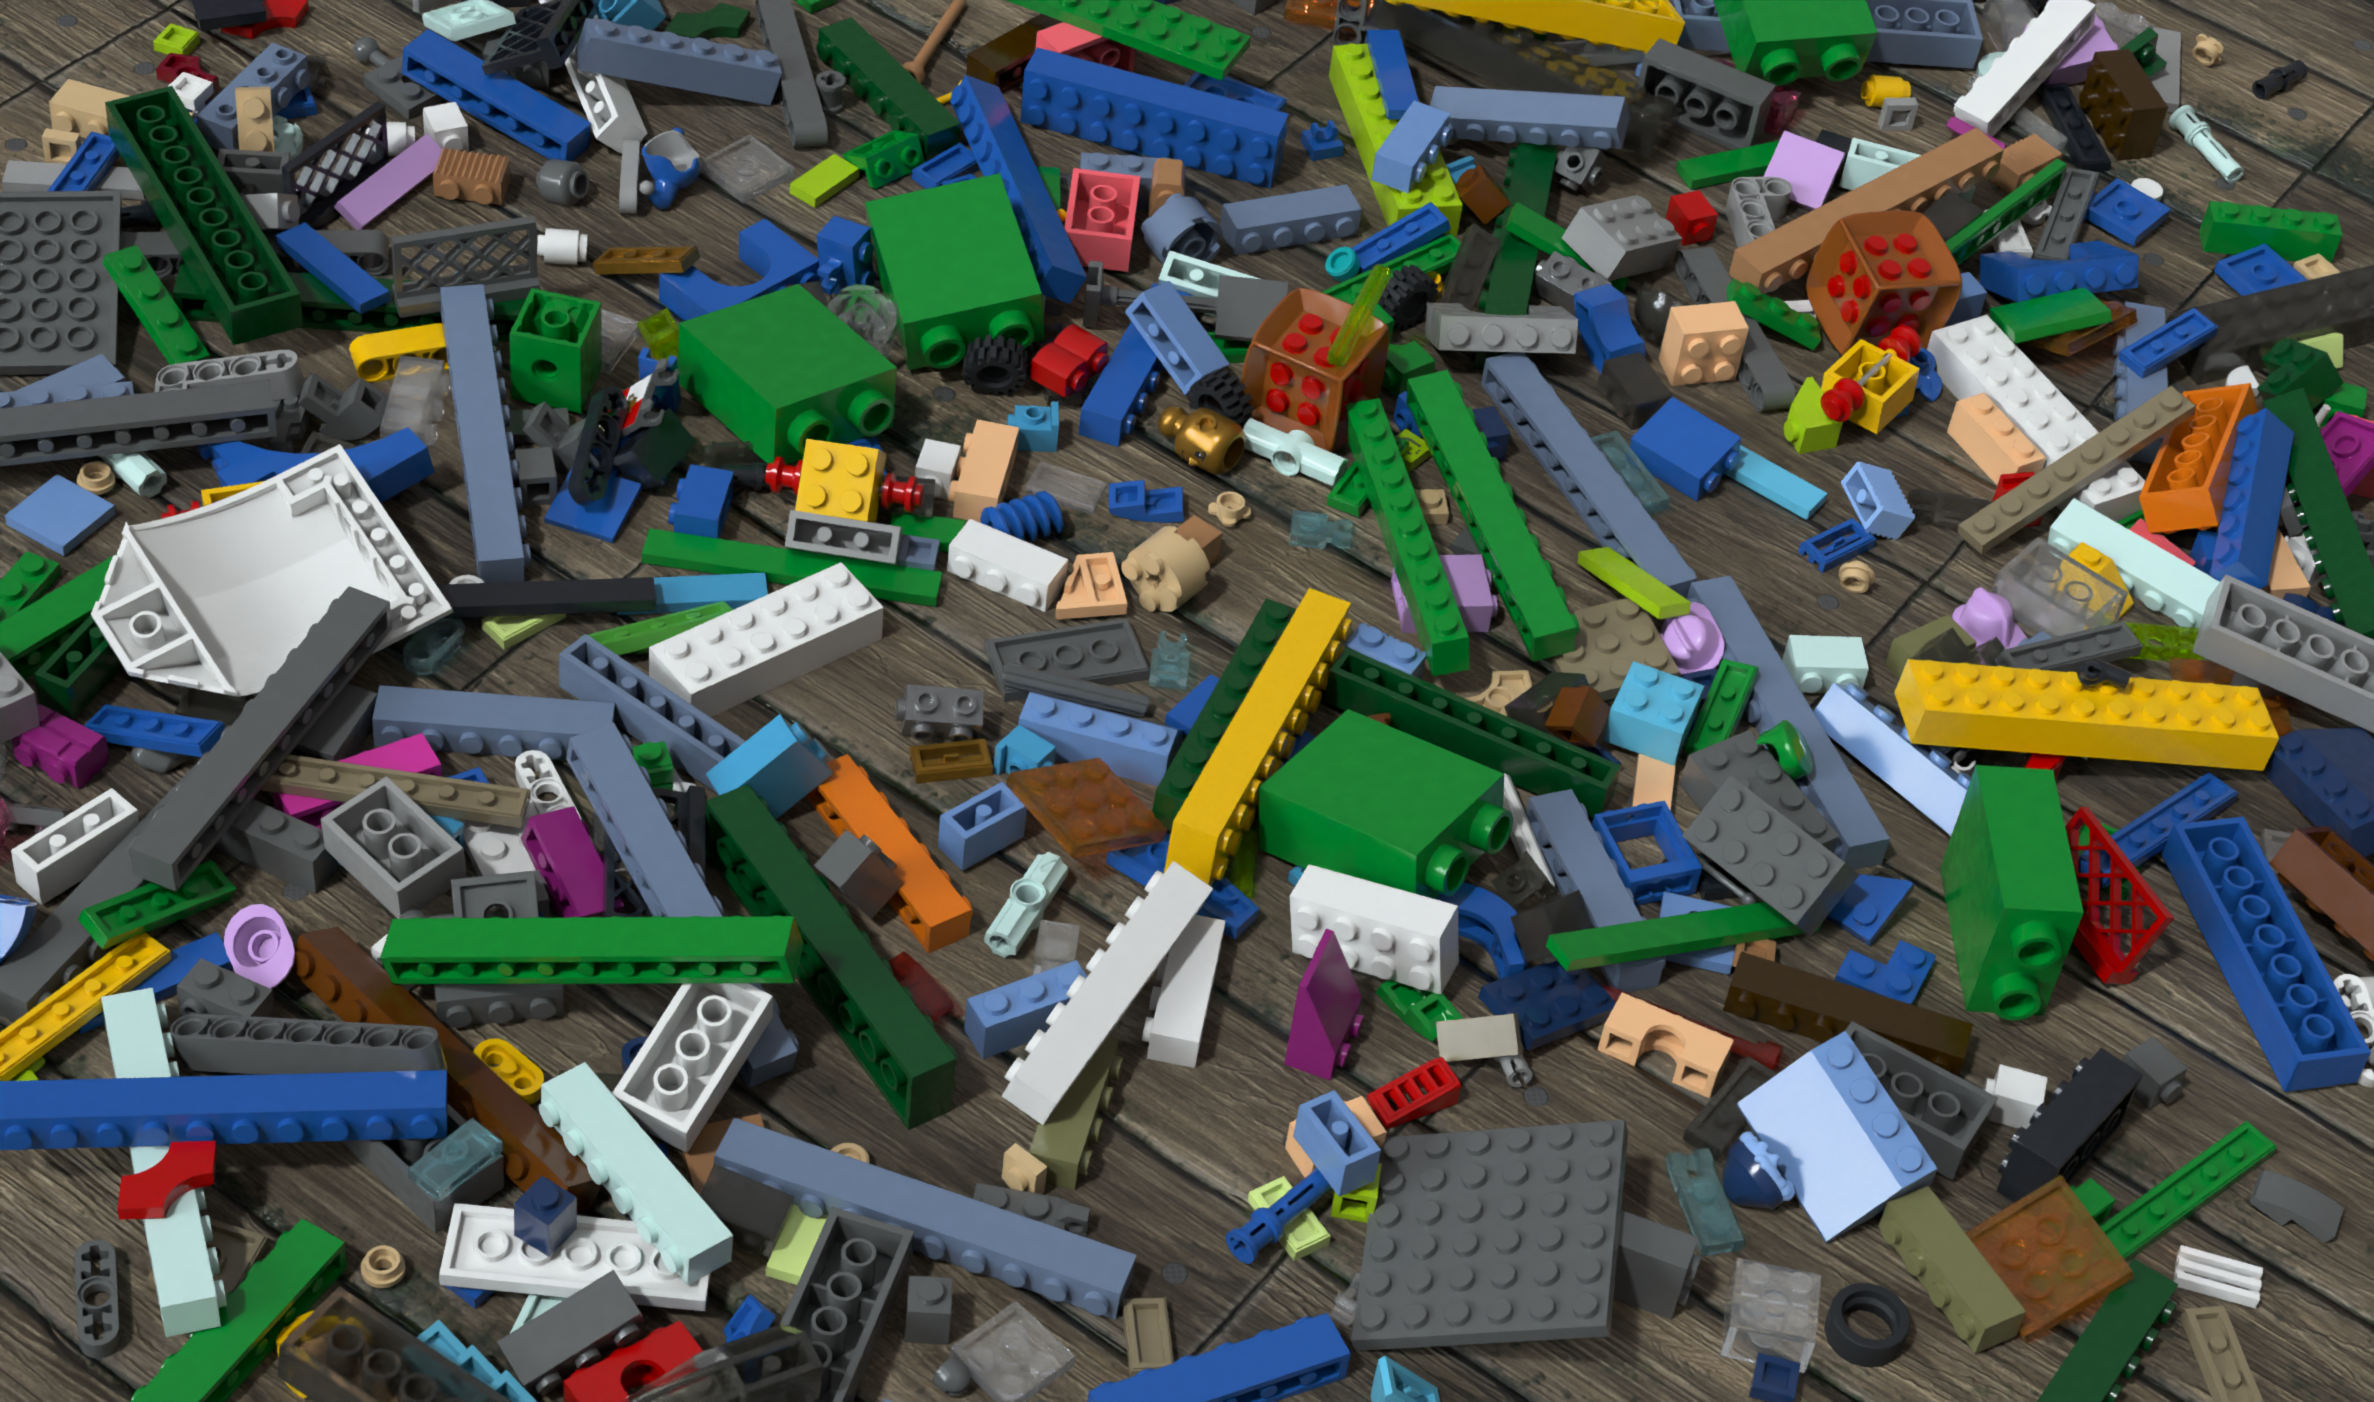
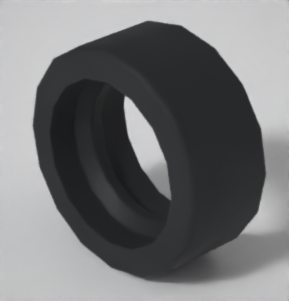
M1855 1283L1841 1289L1833 1298L1826 1316L1824 1332L1828 1344L1836 1354L1849 1363L1862 1367H1881L1894 1361L1902 1351L1909 1333L1911 1319L1906 1305L1890 1290L1871 1283ZM1859 1310L1873 1313L1883 1319L1889 1326L1891 1336L1876 1340L1861 1337L1847 1326L1843 1315L1850 1311Z

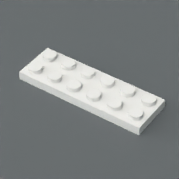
M454 1203L439 1273L440 1285L568 1298L614 1269L636 1305L705 1311L711 1273L687 1285L677 1272L671 1273L666 1268L661 1253L652 1243H646L641 1238L634 1221L577 1215V1229L548 1257L514 1236V1209Z

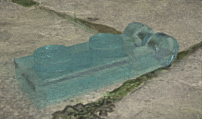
M1709 1148L1695 1149L1693 1154L1683 1155L1681 1152L1668 1153L1665 1158L1666 1170L1692 1234L1699 1237L1697 1246L1701 1255L1707 1256L1741 1250L1744 1238L1713 1167V1157ZM1695 1170L1697 1177L1689 1178L1687 1171Z

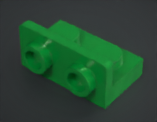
M893 130L842 154L846 161L855 165L861 172L866 173L869 187L874 189L911 173L914 168L925 163L918 134Z

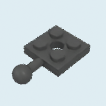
M361 37L354 43L353 53L356 59L362 63L372 62L378 67L363 75V86L408 120L422 113L423 108L435 106L446 100L401 74L403 54L390 60L380 52L379 44L371 37Z
M533 870L452 879L451 888L454 913L427 917L426 914L419 910H408L399 919L416 917L485 918L487 911L494 906L506 908L509 912V918L539 917L535 872Z

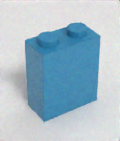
M779 714L709 770L706 776L718 795L749 784L758 797L761 796L765 799L769 806L770 814L776 820L830 777L833 771L825 761L829 754L824 746L816 738L811 740L809 734L797 721L791 725Z

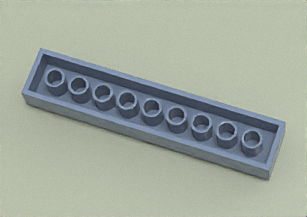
M1669 0L1685 21L1677 46L1685 49L1708 50L1711 52H1730L1713 0ZM1866 0L1878 34L1865 62L1973 69L1983 37L1972 0Z

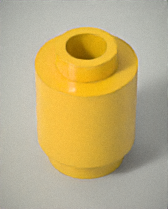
M1870 75L1861 86V98L1865 100L1868 107L1882 108L1885 98H1910L1911 94L1909 81H1904L1901 77Z

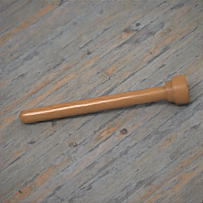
M965 0L952 1L914 60L902 65L920 84L925 79L924 67L965 7Z

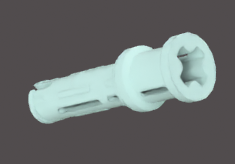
M2184 105L2173 112L2169 119V125L2173 130H2179L2184 136V142L2189 147H2196L2228 183L2231 184L2238 181L2242 177L2244 169L2213 138L2210 126L2206 122H2201L2195 116V110L2190 105Z

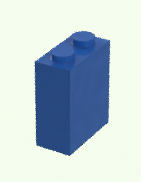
M1671 397L1631 437L1628 461L1697 502L1706 492L1711 493L1717 487L1721 477L1727 471L1731 472L1736 468L1741 459V453H1739L1741 437L1676 398Z

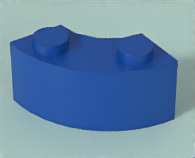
M1610 284L1574 293L1575 315L1578 319L1580 337L1590 360L1598 372L1608 382L1642 373L1646 347L1644 340L1637 334L1628 311V298Z

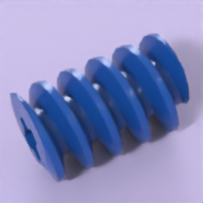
M1039 491L1034 496L1031 494L1023 496L1021 500L1017 498L1010 500L1009 503H999L996 507H986L981 512L980 517L982 524L1023 541L1024 534L1030 542L1036 541L1038 537L1037 530L1043 538L1049 537L1051 533L1050 526L1056 534L1062 533L1064 529L1060 506L1053 495L1046 491Z

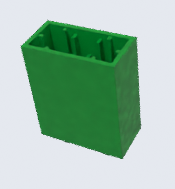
M1713 0L1736 69L1772 83L1776 87L1790 84L1797 78L1826 76L1828 80L1838 82L1854 77L1861 72L1878 34L1866 0Z
M1000 173L865 202L867 227L871 229V243L874 245L872 257L908 370L926 366L938 369L951 367L964 358L967 344L970 342L974 343L978 337L984 341L985 335H992V339H998V335L1004 336V341H1007L1009 338L1015 339V345L1021 343L1024 346L1023 349L1027 348L1031 343L1045 340L1042 292Z
M800 284L679 323V384L767 464L769 462L774 463L777 456L784 457L786 465L803 459L806 439L846 444L866 436H876L884 430L893 427L897 367Z
M1349 709L1258 787L1259 849L1304 869L1310 864L1432 899H1436L1440 894L1446 896L1454 895L1464 883L1469 867L1483 853L1495 855L1504 847L1513 826L1512 813L1503 808V773Z
M1976 765L1940 866L1965 1010L1970 1012L1996 1013V1015L2006 1020H2022L2032 1015L2043 1016L2084 913L2054 772L2050 769Z

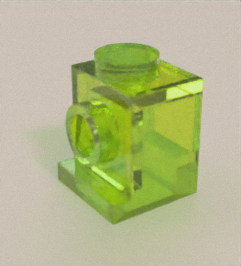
M668 308L635 323L645 345L650 349V353L655 360L659 361L662 358L668 360L669 356L672 355L677 357L678 362L679 327Z

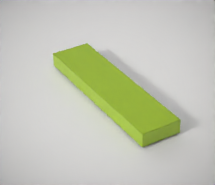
M1610 547L1578 552L1577 563L1657 619L1684 616L1690 613L1691 602Z

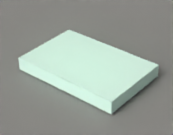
M468 0L429 11L422 15L425 27L452 41L516 24L513 12L489 0Z

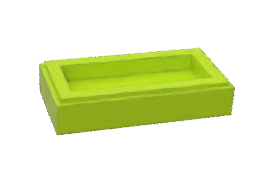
M833 154L790 183L789 193L816 208L858 179L860 169L840 156Z

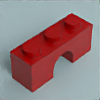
M679 1320L667 1327H659L653 1330L646 1338L629 1347L618 1348L608 1358L589 1368L583 1367L576 1370L568 1379L563 1381L564 1402H626V1397L629 1396L627 1391L631 1388L641 1385L649 1386L702 1357L708 1363V1356Z

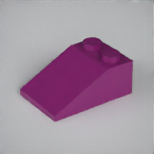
M1327 928L1298 986L1284 1064L1331 1080L1336 1067L1345 1066L1351 1050V1044L1348 1041L1350 1037L1357 1039L1365 1016L1359 1014L1362 996L1334 931Z

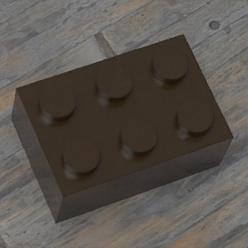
M2130 49L2095 52L2091 65L2087 69V78L2083 90L2079 94L2080 107L2084 109L2093 127L2097 129L2106 147L2110 149L2117 161L2151 158L2168 110L2167 104Z

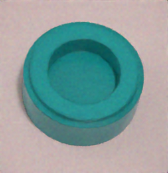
M1339 247L1330 253L1326 260L1325 268L1335 281L1344 282L1357 274L1361 261L1351 248Z

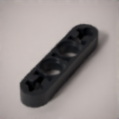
M608 386L595 393L591 398L568 482L569 493L572 499L580 506L587 507L602 499L606 493L628 410L625 395L615 386ZM598 424L604 429L606 439L599 433ZM590 452L596 456L599 468L592 462Z

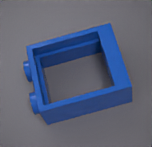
M1665 800L1594 814L1592 827L1594 831L1600 833L1603 847L1609 858L1616 862L1619 877L1625 888L1628 887L1631 890L1635 906L1661 901L1664 891L1683 896L1695 894L1702 866L1688 841L1682 837L1683 832ZM1653 835L1668 862L1630 870L1616 842Z

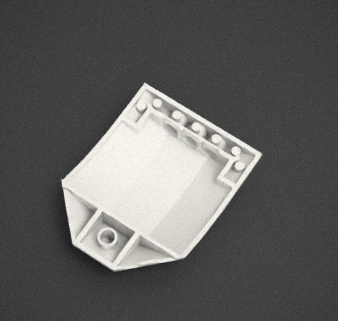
M339 444L254 487L215 503L146 523L129 526L126 522L122 531L123 539L117 555H113L104 579V589L99 602H95L91 615L129 676L240 697L258 694L263 689L267 678L279 670L286 661L289 652L300 645L307 636L310 627L321 620L327 613L331 602L336 598L338 599L348 586L390 601L392 630L373 653L453 613V610Z

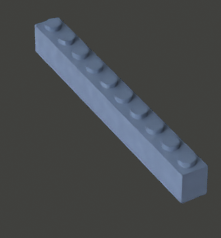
M484 284L440 287L441 317L477 576L484 583L524 582V567L531 566L529 544H522L521 538L527 537L525 515L518 516L517 510L522 509V494L520 487H513V482L518 481V468L516 459L509 460V454H514V442L512 432H505V427L510 426L508 404L501 405V400L506 399L504 377L497 378V373L502 372L500 351H493V346H498L496 324L489 325V320H494L492 298H485Z
M1511 352L1487 358L1481 386L1603 547H1610L1687 599L1691 582H1697L1698 579L1695 571L1686 564L1678 553L1676 546L1666 538L1660 530L1658 523L1643 508L1639 498L1633 495L1624 483L1622 476L1616 473L1607 461L1605 454L1596 447L1590 439L1588 432L1580 426L1573 417L1571 410L1556 395L1552 385L1548 384L1540 374L1535 363L1531 362L1524 352Z
M1724 576L1691 582L1687 600L1703 604L1711 612L1725 642L1722 659L1757 666L1759 669V677L1744 710L1748 722L1754 725L1760 736L1782 720H1788L1800 730L1806 739L1813 757V772L1794 780V783L1840 836L1834 854L1853 870L1882 864L1890 837L1732 577ZM1721 659L1719 665L1716 667L1717 669H1719V666H1720V664H1721V662H1722V659Z
M614 722L571 737L569 739L566 759L652 915L660 917H724L721 902L716 896L711 897L705 886V876L698 863L693 864L687 854V844L684 836L679 830L674 831L669 822V812L666 804L661 798L657 799L651 789V780L648 772L643 766L639 767L636 763L629 738L625 734H620ZM749 983L752 986L764 991V989L761 986V983ZM774 998L773 1018L739 1070L748 1088L792 1071L797 1053L799 1052L797 1038L792 1030L785 1029L780 1020L778 1004Z
M737 1118L732 1120L714 1155L713 1178L718 1179L721 1185L727 1189H741L742 1192L748 1194L758 1193L764 1201L771 1204H780L792 1208L793 1204L797 1205L803 1214L812 1218H819L822 1214L828 1216L831 1208L835 1207L914 1231L913 1250L922 1253L928 1258L940 1259L961 1266L971 1273H981L996 1278L1012 1287L1028 1289L1042 1294L1053 1301H1063L1083 1308L1094 1315H1103L1116 1320L1122 1301L1132 1281L1136 1254Z

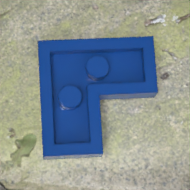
M1900 940L1889 962L1885 965L1850 949L1834 981L1913 1005L1933 967L1936 955Z

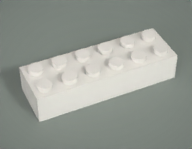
M840 562L649 647V677L709 717H712L881 640L884 607Z

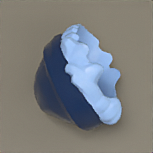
M1750 1131L1743 1133L1740 1139L1736 1140L1728 1149V1157L1722 1175L1723 1190L1726 1197L1734 1204L1773 1210L1784 1203V1201H1790L1794 1197L1795 1189L1792 1182L1784 1179L1777 1169L1780 1156L1767 1152V1143L1758 1141L1757 1137H1754Z

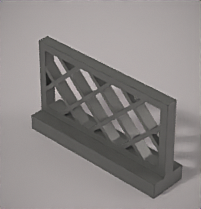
M534 216L391 237L394 278L392 296L400 318L441 312L440 287L484 284L485 298H492L493 303L527 298L531 288L541 290L537 278V237ZM527 229V234L517 244L508 239L514 231ZM488 235L493 238L482 249L472 244L479 236ZM454 241L457 243L447 254L437 249L443 242ZM500 244L511 249L500 260L490 255ZM417 246L421 249L411 260L401 255V248ZM465 249L475 254L466 265H462L455 260ZM429 255H432L440 261L428 271L421 267L420 264ZM518 255L528 260L527 264L508 266ZM484 260L493 265L488 270L473 271ZM448 266L458 271L455 275L438 277ZM413 271L422 276L420 280L403 283V280Z

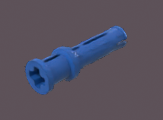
M1316 1167L1312 1173L1286 1192L1269 1208L1262 1207L1256 1209L1251 1213L1250 1220L1240 1229L1233 1228L1229 1231L1225 1238L1229 1250L1241 1262L1245 1264L1252 1263L1257 1259L1258 1252L1268 1243L1275 1244L1282 1238L1284 1227L1333 1188Z

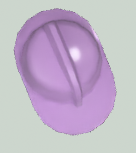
M1982 587L1975 589L1967 603L1956 608L1952 615L1953 620L1977 642L1975 647L1985 656L1995 661L1999 651L2017 647L2024 638H2027L2014 622L2011 603L2003 596L1987 592Z
M1691 602L1689 614L1666 618L1660 636L1680 674L1713 669L1719 665L1724 655L1725 642L1711 612L1705 605Z
M264 904L247 906L239 910L231 918L225 930L224 946L236 974L270 989L278 986L287 977L294 964L295 947L291 933L288 931L282 917L274 908Z

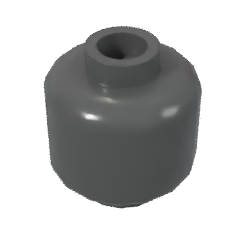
M550 159L544 163L537 173L536 184L541 197L547 202L575 205L587 194L589 177L578 162Z

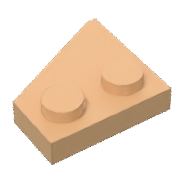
M1113 552L1080 554L1076 556L1072 566V573L1068 576L1062 598L1056 605V620L1127 613L1128 603Z

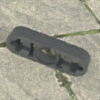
M90 1240L83 1243L76 1250L74 1256L77 1333L81 1351L88 1357L99 1359L115 1353L121 1344L118 1266L115 1249L110 1243L104 1240ZM101 1258V1276L92 1275V1259ZM101 1291L110 1295L109 1300L102 1305L93 1306L85 1302V1299L94 1292ZM103 1321V1339L94 1340V1322Z

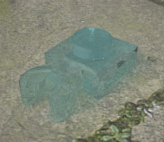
M1293 510L1289 545L1325 549L1327 542L1332 543L1338 548L1348 549L1351 547L1353 522L1346 519L1328 522V514Z
M1166 631L1160 632L1158 649L1153 648L1149 685L1186 690L1190 653L1185 652L1187 635L1185 633H1181L1180 640L1173 643L1166 639Z

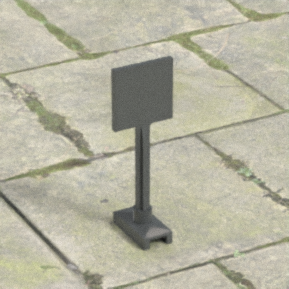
M1089 261L1082 326L1096 328L1101 306L1116 307V304L1130 306L1143 291L1118 289V286L1104 285L1103 262ZM1219 275L1217 298L1180 296L1192 312L1216 315L1215 338L1252 342L1259 326L1288 294V282Z

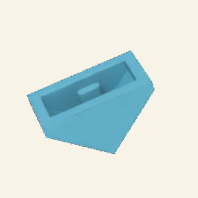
M1387 1356L1378 1359L1370 1394L1371 1402H1440L1437 1387Z

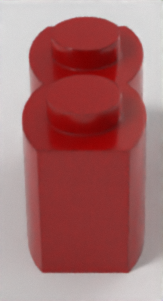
M1071 324L1056 337L1054 342L1045 345L1032 360L1031 379L1064 398L1069 397L1074 392L1081 391L1088 378L1104 370L1109 360L1107 355L1108 342L1075 324Z

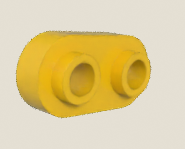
M496 1038L487 1039L475 1047L473 1053L528 1105L537 1102L541 1098V1084L544 1083L542 1070L509 1042ZM498 1064L499 1066L492 1067L490 1065Z

